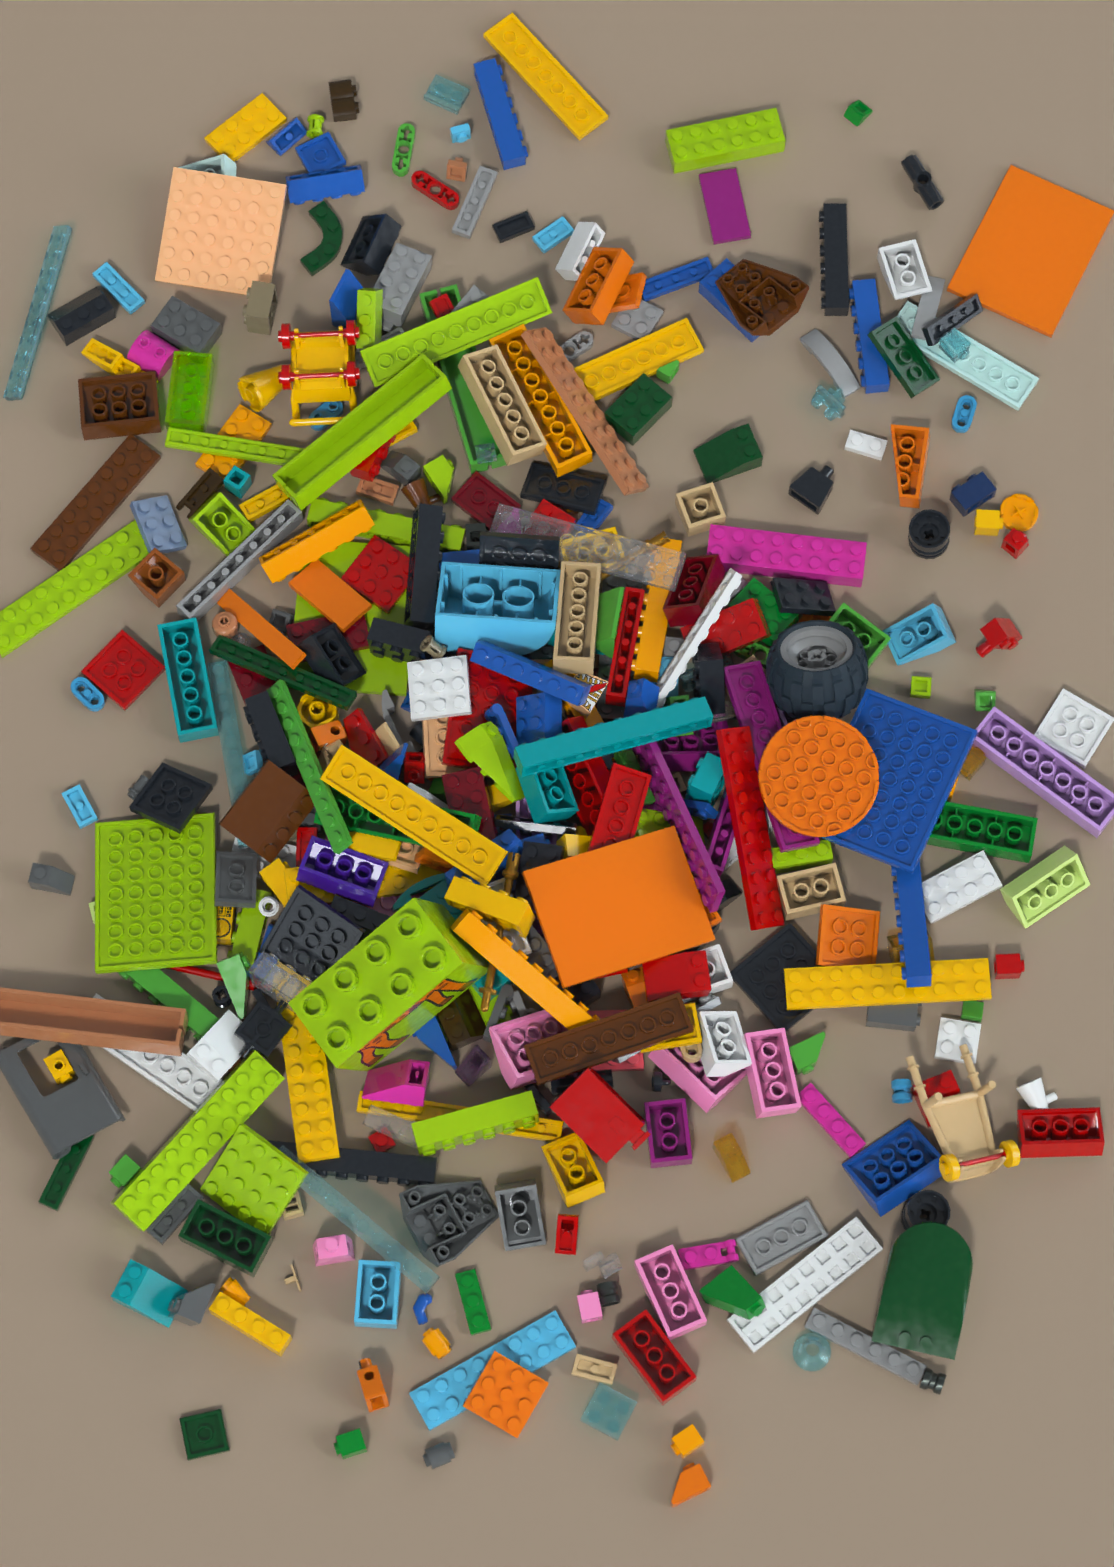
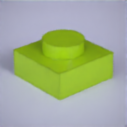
M912 676L910 697L930 699L932 678Z

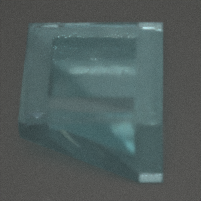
M494 443L475 446L478 464L497 461Z

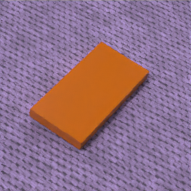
M319 560L311 562L288 582L291 589L330 622L335 623L343 633L372 608L371 603Z

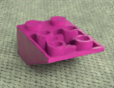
M408 1059L368 1070L362 1099L423 1107L429 1081L430 1062Z

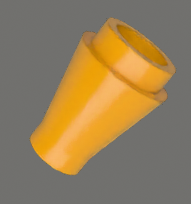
M231 1277L219 1289L243 1306L251 1298L239 1282Z

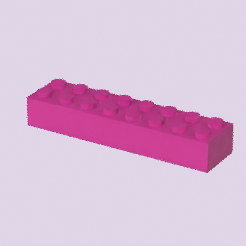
M710 524L707 555L718 554L725 572L732 568L741 574L827 581V584L861 588L867 543Z

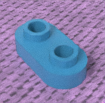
M964 395L957 402L951 426L958 433H965L970 429L977 407V402L972 396ZM967 405L969 409H964L963 406ZM962 422L964 426H959L958 423Z
M324 402L310 414L309 418L340 417L343 414L342 402ZM335 405L336 408L331 409L330 406ZM311 425L310 427L313 430L322 431L329 425Z
M78 677L72 681L71 691L73 695L88 710L96 712L104 707L105 699L103 694L89 680L84 677ZM80 687L85 688L84 691H78ZM98 700V703L93 705L92 701Z

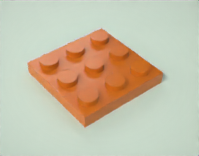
M826 904L820 905L816 966L876 964L880 911Z
M493 1351L462 1406L518 1438L549 1382L498 1352Z

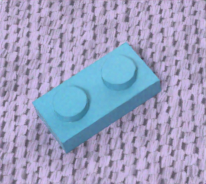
M562 216L534 235L532 240L544 254L571 236L574 229Z
M80 784L61 793L80 829L98 820Z

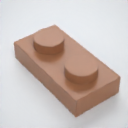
M374 478L373 482L360 479L356 494L393 506L400 488L398 485Z

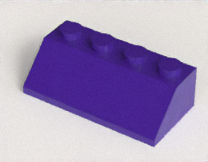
M312 836L300 864L296 880L373 907L389 863L346 848L340 854H336L333 852L329 841Z

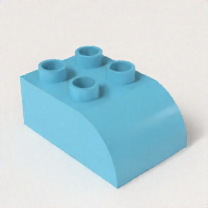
M442 561L435 611V641L440 645H445L446 651L451 654H456L458 648L474 650L476 642L483 640L518 655H525L538 650L550 640L555 630L561 570Z

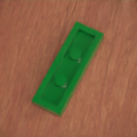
M475 1269L455 1274L471 1336L491 1331Z

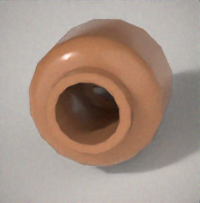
M227 611L216 614L212 620L213 632L217 637L221 635L232 639L238 632L236 617Z

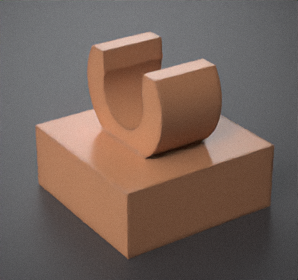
M456 157L455 161L448 160L446 179L465 182L467 163L463 162L464 158Z

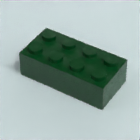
M199 1199L178 1235L180 1241L253 1278L273 1243L271 1235Z

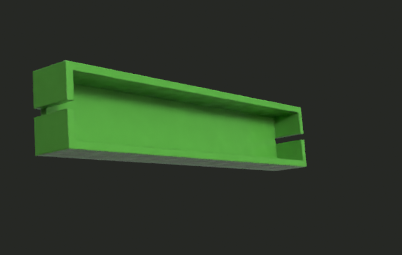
M457 284L440 288V296L447 293L455 308L461 301ZM432 290L420 293V305L425 322L428 323L436 319L428 302L437 298V291ZM476 346L437 361L440 370L447 376L452 387L447 392L471 474H474L475 471H486L488 466L494 469L507 465L458 368L462 356L477 351Z

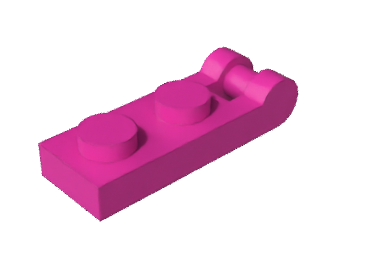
M735 1239L678 1249L679 1259L684 1270L739 1261L738 1254L735 1252ZM727 1249L728 1255L722 1256L721 1250Z

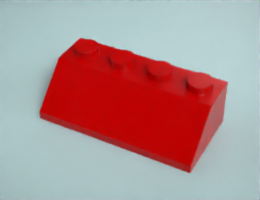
M1100 1107L1017 1110V1142L1020 1158L1102 1156L1105 1140Z

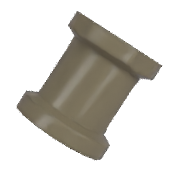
M428 635L420 645V650L429 653L432 659L442 658L447 649L445 645L437 643L431 635Z

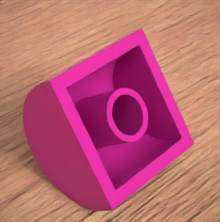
M145 330L132 344L127 360L139 365L144 372L155 371L159 383L181 355V351L151 331Z

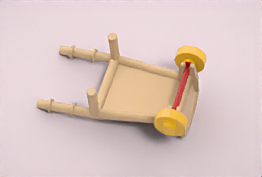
M967 1044L959 1046L962 1054L961 1059L964 1060L968 1072L967 1078H970L974 1091L942 1098V1094L937 1092L928 1099L925 1091L926 1085L923 1084L918 1070L919 1065L916 1064L914 1056L906 1058L907 1070L910 1071L915 1085L914 1090L917 1091L921 1106L944 1154L939 1159V1170L947 1183L984 1176L994 1172L1002 1164L1010 1168L1017 1166L1020 1162V1151L1015 1141H1002L999 1149L995 1147L984 1095L994 1089L996 1083L991 1080L981 1087L978 1078L979 1072L975 1070L971 1058L973 1054L969 1052Z

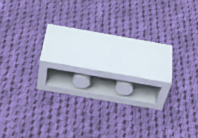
M596 222L577 223L555 268L565 280L577 281L593 247L600 246L606 233Z

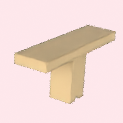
M290 1265L294 1276L284 1279L285 1283L288 1285L296 1282L298 1290L302 1291L294 1266Z

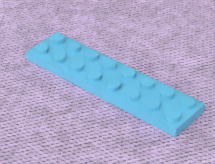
M555 1310L413 1390L409 1395L429 1431L468 1410L462 1405L493 1351L498 1352L533 1373L575 1349L576 1345Z

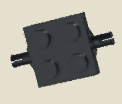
M280 1000L275 1009L267 1007L261 1001L256 1004L234 1032V1035L245 1043V1047L239 1053L240 1057L246 1059L252 1050H256L266 1059L269 1057L292 1027L281 1015L288 1006L286 1002L284 1003L283 1000Z

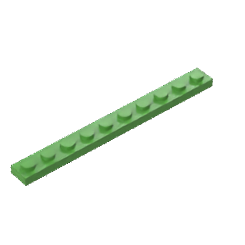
M279 679L266 691L269 694L333 852L340 854L353 844L352 838L330 786L320 779L324 772L286 682Z

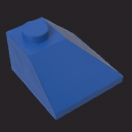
M645 678L629 681L624 718L638 712L644 713L656 708L660 687Z

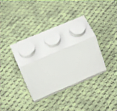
M720 944L702 949L706 950L712 990L709 994L732 988L733 979ZM700 997L685 998L682 1000L685 1004L693 1000L699 999Z
M700 1011L698 1013L702 1037L701 1062L706 1077H725L752 1064L737 1011Z

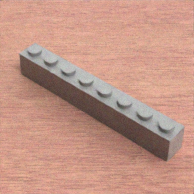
M289 499L283 503L176 605L178 614L184 620L196 617L198 622L229 588L232 589L260 563V556L273 550L304 521L302 511Z

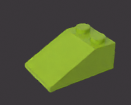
M215 492L188 519L204 537L227 557L256 530L221 492Z

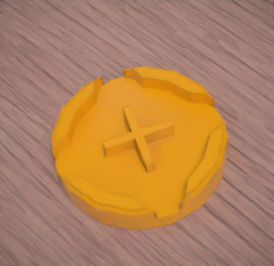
M1013 494L1004 499L999 509L1000 517L1003 518V525L1009 530L1015 528L1017 531H1027L1034 526L1038 519V507H1036L1034 500L1025 494Z

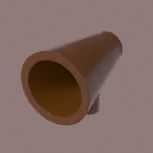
M424 478L413 481L401 489V492L414 508L420 503L431 505L441 501L438 493L429 497Z

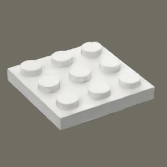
M466 655L407 662L412 722L472 714L468 657Z
M1063 688L1034 736L1066 759L1085 768L1114 722V718Z

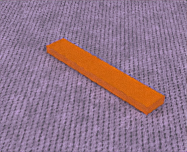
M230 588L217 602L221 608L232 613L244 628L293 670L306 657V654Z

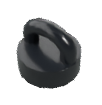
M654 1071L652 1073L651 1085L653 1092H661L662 1085L671 1084L670 1079L662 1078L661 1071Z

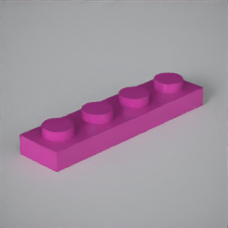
M812 1083L799 1092L801 1105L849 1158H852L866 1145L863 1139Z

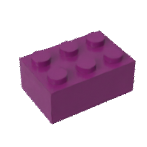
M685 1098L644 1102L646 1131L651 1134L647 1138L650 1168L692 1164L693 1158Z

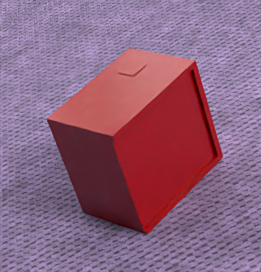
M592 1067L585 1069L550 1106L605 1163L628 1141L633 1144L631 1147L636 1150L651 1135L648 1131L644 1132L641 1129L645 1125V1119Z

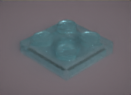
M599 1383L580 1421L618 1441L637 1402Z

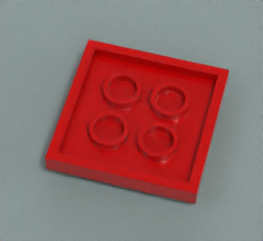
M374 535L341 579L363 598L389 614L407 590L409 557Z
M121 630L90 661L81 673L126 711L166 669L161 662L124 630Z

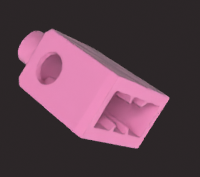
M346 1234L318 1238L313 1244L316 1266L355 1260L352 1239Z

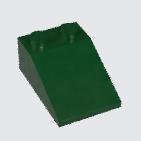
M749 423L730 429L693 450L707 484L762 466L763 456Z

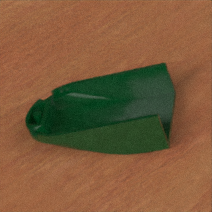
M922 1222L906 1229L896 1238L888 1257L871 1335L873 1342L955 1360L973 1270L970 1248L955 1229L939 1222Z

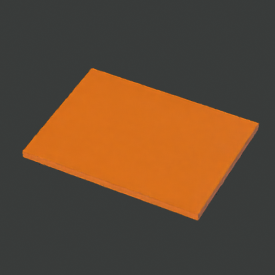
M1010 165L951 279L947 291L964 299L971 294H977L982 307L1051 338L1114 215V210Z
M675 826L522 872L562 988L716 940Z

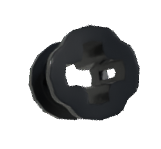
M217 986L212 991V997L217 1007L225 1008L231 1004L232 1000L225 986ZM225 994L226 998L219 1000L218 996Z

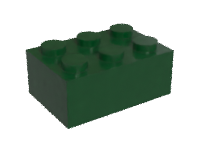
M643 373L604 412L605 419L620 436L633 446L672 407V396Z

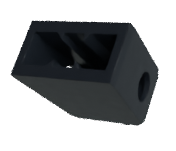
M827 465L820 472L811 467L789 486L788 494L819 515L833 489L834 482L829 478L833 475L834 471Z

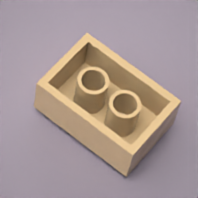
M836 863L779 875L776 878L785 921L818 914L822 904L845 907L846 898Z

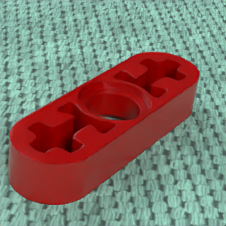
M416 171L412 174L411 182L413 188L447 210H454L459 206V195L457 192L424 171ZM423 178V182L417 183V179ZM432 187H439L441 191L438 194H432L430 189ZM447 198H448V199L454 198V202H453V201H450V202L448 203V202H447Z

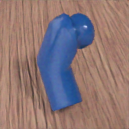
M420 1294L413 1306L418 1325L428 1322L424 1310L427 1305L432 1303L430 1294Z

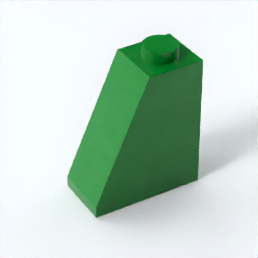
M732 1265L699 1290L705 1303L748 1320L761 1314L766 1307L762 1297Z

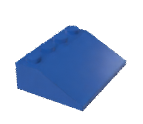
M908 1120L844 1162L842 1167L869 1205L882 1217L942 1176L939 1170V1159L942 1155Z

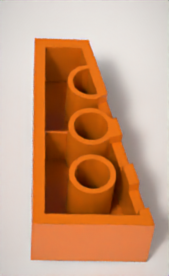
M890 424L900 507L920 509L930 441L929 428Z

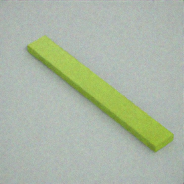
M168 427L165 447L281 466L287 464L305 449Z

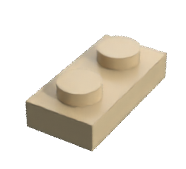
M577 1354L571 1375L612 1386L618 1364Z

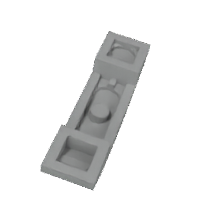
M928 276L932 291L921 295L911 334L912 338L925 341L922 328L935 320L945 284V279Z
M814 329L800 338V342L810 355L813 354L833 379V385L843 398L860 389V385L846 362L818 330Z
M387 689L382 692L384 723L388 724L401 746L403 742L390 716L395 713V706ZM406 742L408 743L407 752H416L412 742Z

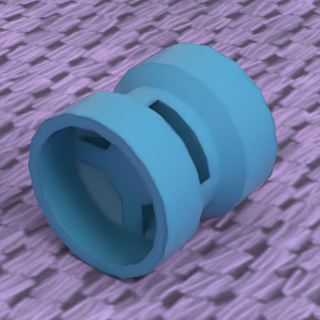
M895 1079L891 1081V1088L894 1090L892 1095L893 1103L904 1104L913 1101L912 1094L910 1093V1088L912 1087L910 1079Z

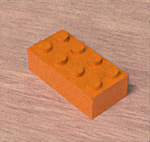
M593 247L562 311L575 324L604 325L634 264L633 259L623 248Z

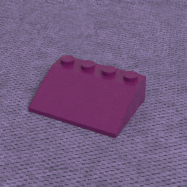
M726 713L713 714L711 727L693 731V735L676 736L656 741L670 772L696 771L699 759L701 757L704 758L707 752L720 757L716 730L728 728Z

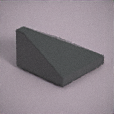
M273 609L269 623L283 633H287L286 625L292 623L295 614Z

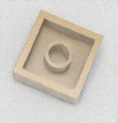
M713 482L676 493L675 504L688 537L709 531L710 524L725 526L726 515Z

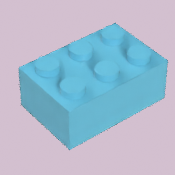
M359 1260L354 1316L355 1327L397 1329L401 1262Z

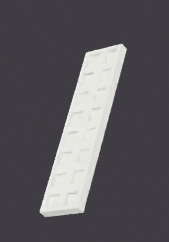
M855 1217L759 1294L766 1306L761 1314L754 1316L750 1320L733 1314L727 1321L749 1349L755 1353L880 1253L883 1248L860 1220Z

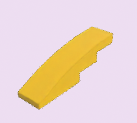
M93 338L81 352L83 356L112 376L144 372L139 365L124 358L123 354Z

